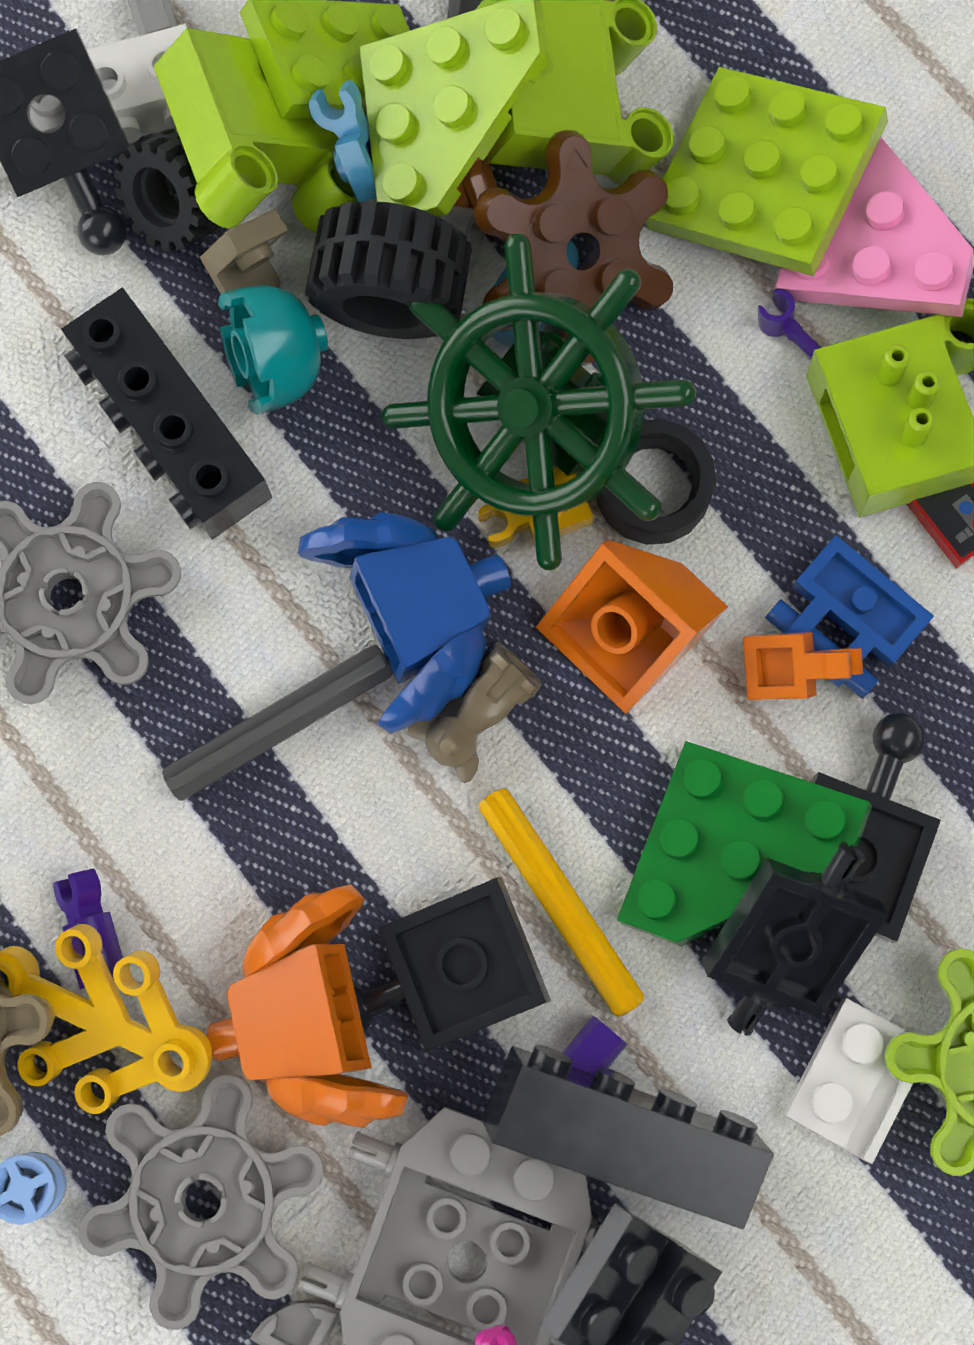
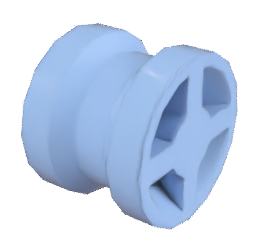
M30 1152L7 1158L0 1164L1 1219L7 1223L23 1225L44 1218L59 1207L65 1197L67 1181L64 1169L55 1158L47 1153ZM24 1169L25 1174L32 1175L34 1178L24 1175L22 1170ZM39 1187V1192H38V1194H37V1196H36V1200H37L38 1203L36 1204V1202H35V1200H34L33 1198H34V1196H35V1194H36L37 1188Z

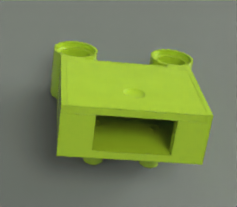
M482 0L476 9L505 0ZM540 0L543 9L549 63L535 84L528 81L508 111L512 119L488 153V163L548 169L545 151L550 138L559 131L574 130L582 134L591 147L593 174L606 175L613 182L622 184L632 173L638 170H651L670 152L674 144V134L671 125L661 113L648 107L636 108L622 119L616 76L625 71L654 40L657 34V22L654 13L641 0Z
M186 28L153 66L197 182L195 189L196 202L209 220L225 228L238 226L277 188L278 183L296 185L297 190L293 193L291 199L293 211L299 221L314 233L317 231L320 216L325 215L327 209L341 206L343 203L358 202L350 182L345 183L341 179L335 165L334 146L339 139L334 132L319 126L314 119H281L250 38Z
M966 298L962 317L937 314L814 350L806 377L859 518L906 505L922 497L974 483V417L957 375L967 374L974 370V343L960 342L951 333V331L964 332L974 341L973 298Z

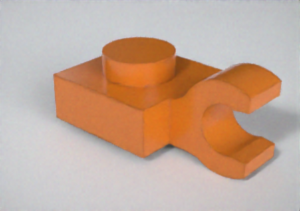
M813 632L743 636L747 700L806 699L817 696L816 679L851 678L852 675L863 674L862 648L814 651Z

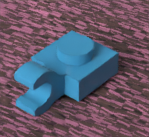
M352 80L344 82L339 91L340 99L344 104L343 109H336L330 106L323 90H316L309 100V110L312 118L319 126L334 132L339 138L334 146V160L339 176L345 183L350 182L358 202L377 198L368 117L363 113L361 106L362 97L358 87Z

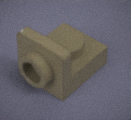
M276 208L226 231L200 256L220 294L245 286H280L281 280L270 262V259L274 256L270 247L288 229Z

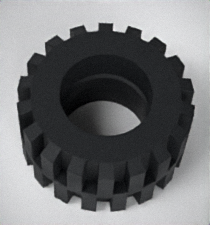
M379 201L343 203L341 206L327 209L325 215H321L319 218L305 296L309 298L308 302L326 317L363 333L395 339L436 337L437 335L411 312L409 304L413 302L440 304L460 321L472 245L467 241V236L461 230L453 227V224L414 207Z

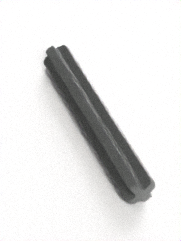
M370 645L166 766L162 774L168 788L179 801L188 799L391 678L393 671L388 659L377 645Z

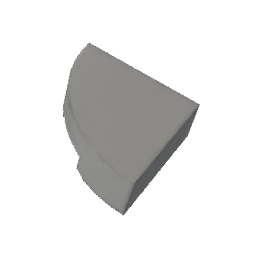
M322 1300L292 1302L277 1309L263 1320L250 1339L259 1345H324L340 1317L341 1309L336 1308V1304Z

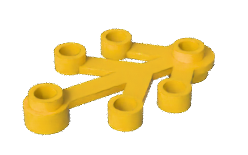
M78 924L62 932L55 942L57 958L66 967L78 970L91 999L89 1000L41 978L38 962L27 949L19 946H9L0 950V970L7 975L9 986L2 981L1 977L0 985L6 987L13 997L32 994L46 999L52 1005L56 1017L84 1029L82 1032L55 1043L48 1041L38 1042L23 1051L18 1058L17 1068L19 1075L27 1084L36 1087L43 1086L56 1078L63 1068L117 1046L140 1055L142 1058L115 1071H110L106 1068L94 1069L77 1082L74 1091L76 1102L88 1113H102L117 1102L121 1095L156 1081L166 1089L183 1092L193 1089L207 1077L212 1062L211 1044L206 1035L198 1028L179 1024L159 980L160 965L151 953L137 950L123 957L116 963L112 978L101 954V937L95 928L87 924ZM73 936L78 937L84 943V956L79 955L74 950L72 945ZM131 963L138 965L144 973L143 983L136 981L130 973ZM118 989L127 995L138 997L149 1027L130 1018ZM169 1050L175 1051L181 1056L183 1069L173 1062ZM35 1055L45 1060L47 1073L37 1067ZM92 1082L99 1084L103 1088L105 1093L104 1100L95 1096L91 1088Z

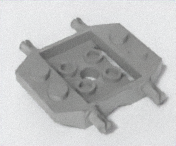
M446 1106L404 1144L396 1142L395 1146L357 1131L352 1143L374 1151L376 1155L352 1146L347 1159L358 1161L385 1172L384 1176L389 1177V1181L355 1273L348 1272L346 1277L308 1261L298 1287L299 1291L302 1290L336 1304V1308L341 1309L343 1344L475 1345V1341L381 1305V1299L383 1294L479 1332L496 1325H506L515 1336L517 1345H549L551 1335L539 1325L576 1267L580 1253L586 1251L601 1226L597 1224V1219L591 1216L586 1175L493 1144L482 1120ZM427 1175L548 1221L552 1223L550 1230L427 1183L425 1179ZM466 1241L480 1246L487 1259L486 1268L483 1273L470 1280L460 1279L455 1276L450 1270L447 1261L451 1249L458 1243Z

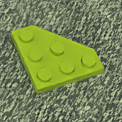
M505 0L360 46L377 201L414 207L438 217L446 216L461 195L457 190L458 186L477 158L484 161L512 119L508 111L528 81L535 84L549 63L543 9L540 0Z

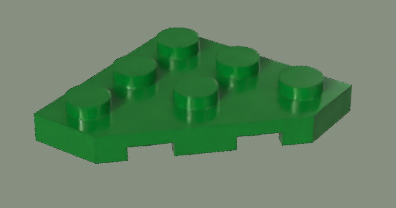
M685 741L617 921L622 925L678 946H684L705 936V932L728 921L766 858L804 872L823 873L841 842H846L848 846L851 844L858 847L872 809L869 801Z

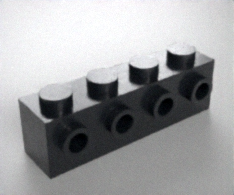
M123 287L61 328L73 348L64 354L65 359L85 386L96 380L107 395L98 404L118 432L122 433L130 427L142 445L133 450V452L153 480L157 481L164 475L167 477L177 491L168 500L190 530L201 524L213 540L273 498L265 478Z
M513 1045L511 1046L482 1119L493 1144L744 1230L774 1156V1153L756 1133L758 1126L755 1123L726 1110H721L718 1118L696 1111L697 1104L694 1101L671 1090L659 1089L657 1096L634 1089L636 1083L631 1078L609 1068L597 1067L595 1075L572 1067L573 1060L569 1056L547 1046L535 1045L532 1052Z

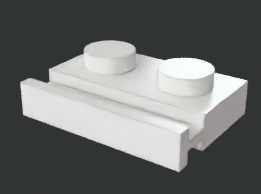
M842 998L782 1115L838 1147L845 1149L863 1161L873 1164L913 1084L896 1079L889 1072L885 1062L887 1045L895 1036L900 1033H906L905 1030L848 998Z

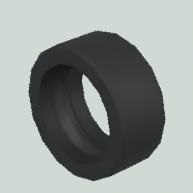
M665 419L644 420L635 453L643 449H661L673 453L681 459L691 476L692 488L688 500L679 510L667 516L657 517L652 521L640 519L608 489L596 496V501L607 524L624 538L646 545L671 543L689 534L705 516L716 485L714 459L704 441L686 426Z

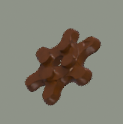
M562 130L550 138L545 151L548 178L545 187L538 195L530 199H521L514 196L507 189L495 187L482 192L475 201L473 210L474 220L478 228L485 234L496 236L504 242L514 233L524 234L529 239L535 292H549L569 296L592 307L621 270L633 269L640 275L641 286L631 299V302L639 308L647 310L657 309L672 296L673 281L668 272L660 265L652 264L645 260L641 255L639 247L640 231L645 221L650 216L656 214L667 201L668 189L666 183L656 172L638 170L616 188L608 189L602 187L593 176L591 147L585 137L577 131ZM582 233L587 238L589 244L593 245L594 250L589 252L587 261L576 269L568 262L566 250L570 239L574 235ZM508 277L487 292L482 305L492 300L509 296ZM510 324L499 331H511L513 326ZM560 328L561 337L567 341L571 334ZM589 354L581 366H587L595 362L593 356Z

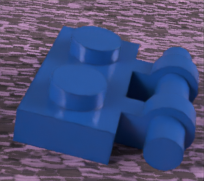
M835 535L792 586L811 603L799 614L780 599L765 616V619L782 633L813 632L814 651L841 649L815 628L826 615L855 639L848 648H862V660L871 652L886 666L891 667L931 621L934 615ZM863 668V674L852 675L851 678L828 679L838 688L843 683L861 699L879 681L865 668Z

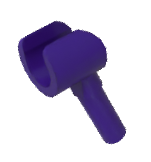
M784 289L773 290V303L784 314L778 316L771 315L764 307L758 305L759 328L764 334L771 337L785 335L812 359L814 350L822 347L794 319L795 301L793 296Z

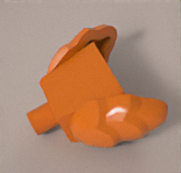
M351 884L336 887L324 893L311 892L295 903L287 912L276 914L263 924L245 952L242 963L244 978L228 987L227 998L231 1017L210 1023L207 1028L206 1037L211 1044L212 1056L216 1060L224 1061L239 1056L246 1079H265L268 1095L290 1115L315 1125L326 1126L336 1122L346 1126L364 1128L374 1120L389 1119L402 1115L409 1094L384 1084L341 1074L372 1068L345 945L329 944L349 926L352 918L365 901L364 897Z

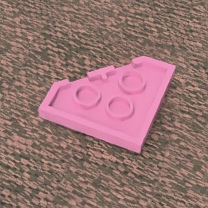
M881 137L814 277L780 267L775 289L786 290L793 296L794 301L962 317L974 268V251Z

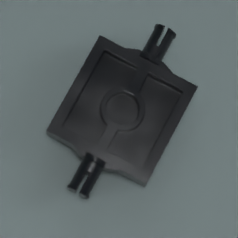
M841 842L823 873L804 872L770 858H766L702 960L708 978L734 986L744 994L733 1013L727 1019L729 1026L737 1033L741 1034L743 1030L745 1036H750L766 1009L772 1006L793 1007L821 1017L887 918L888 914L880 900L847 887L861 863L866 859L863 852L851 844L848 846L846 842Z

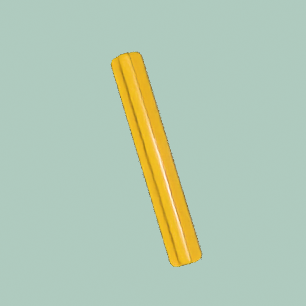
M501 788L486 796L479 803L481 814L612 1013L618 1017L624 1016L641 1005L644 1001L643 992L509 790Z

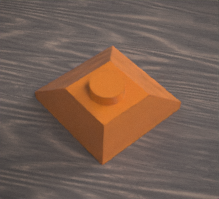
M606 540L595 551L536 628L627 714L685 656L728 606L682 563L612 540Z

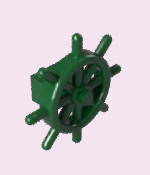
M514 233L506 239L504 246L509 296L492 300L478 307L461 321L440 304H431V302L430 304L421 302L409 304L411 312L444 342L436 355L430 372L427 401L389 404L382 411V421L387 427L392 429L430 426L440 457L458 481L457 485L434 514V524L439 530L445 532L453 530L477 499L502 511L532 516L537 563L542 569L551 571L558 568L562 561L558 513L590 501L608 489L640 519L652 521L659 516L661 512L660 501L628 473L625 468L637 448L642 432L645 409L688 406L696 397V388L693 383L684 379L642 382L638 364L630 347L613 325L614 321L640 289L641 278L635 270H621L592 307L569 296L549 292H535L530 241L524 234ZM538 321L555 325L571 335L566 341L551 331L546 333L539 331ZM512 324L514 343L504 357L500 358L485 342L496 332ZM589 354L593 356L602 374L593 372L591 375L581 366ZM470 366H472L486 381L477 391V397L464 398L466 378ZM501 421L502 426L481 452L473 440L467 423ZM523 439L525 442L529 484L510 478L499 471ZM553 463L567 476L579 471L582 472L566 483L555 485Z

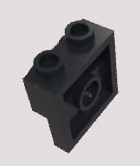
M614 1204L539 1326L565 1345H679L694 1318L705 1313L711 1307L715 1297L714 1285L722 1271L686 1245L619 1205Z

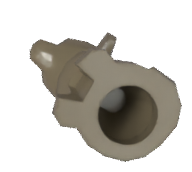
M499 642L492 644V651L481 665L482 675L471 684L455 715L435 716L431 721L416 722L408 727L407 733L409 736L425 741L429 755L440 765L454 768L457 777L463 783L470 782L478 770L479 758L476 752L478 734L498 724L516 704H524L542 686L536 674L513 652Z

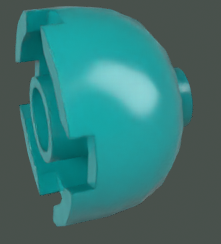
M245 286L222 292L218 299V306L222 310L229 309L231 324L220 327L221 339L236 386L241 387L248 383L255 399L248 400L249 410L256 415L281 409L298 401L314 385L320 372V352L328 349V337L318 314L309 315L299 298L287 290L273 286Z

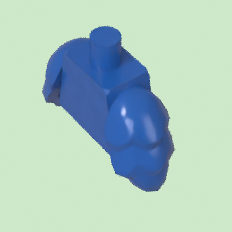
M382 512L370 519L342 517L331 525L319 527L300 537L298 547L300 557L335 567L352 568L349 579L380 646L391 665L398 684L414 676L390 703L376 725L392 734L406 729L416 722L431 721L444 709L451 699L461 697L470 688L480 671L485 656L486 639L483 630L491 618L490 609L485 598L511 587L508 570L498 554L468 564L455 538L445 537L438 539L435 531L422 522L407 516Z

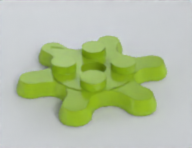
M958 948L946 953L938 964L937 976L939 984L947 993L950 1001V1016L947 1024L941 1031L932 1035H920L913 1032L900 1033L892 1038L885 1052L886 1066L891 1075L896 1079L907 1083H930L937 1087L945 1097L947 1104L946 1118L932 1138L930 1154L934 1164L941 1171L952 1176H963L974 1169V951Z

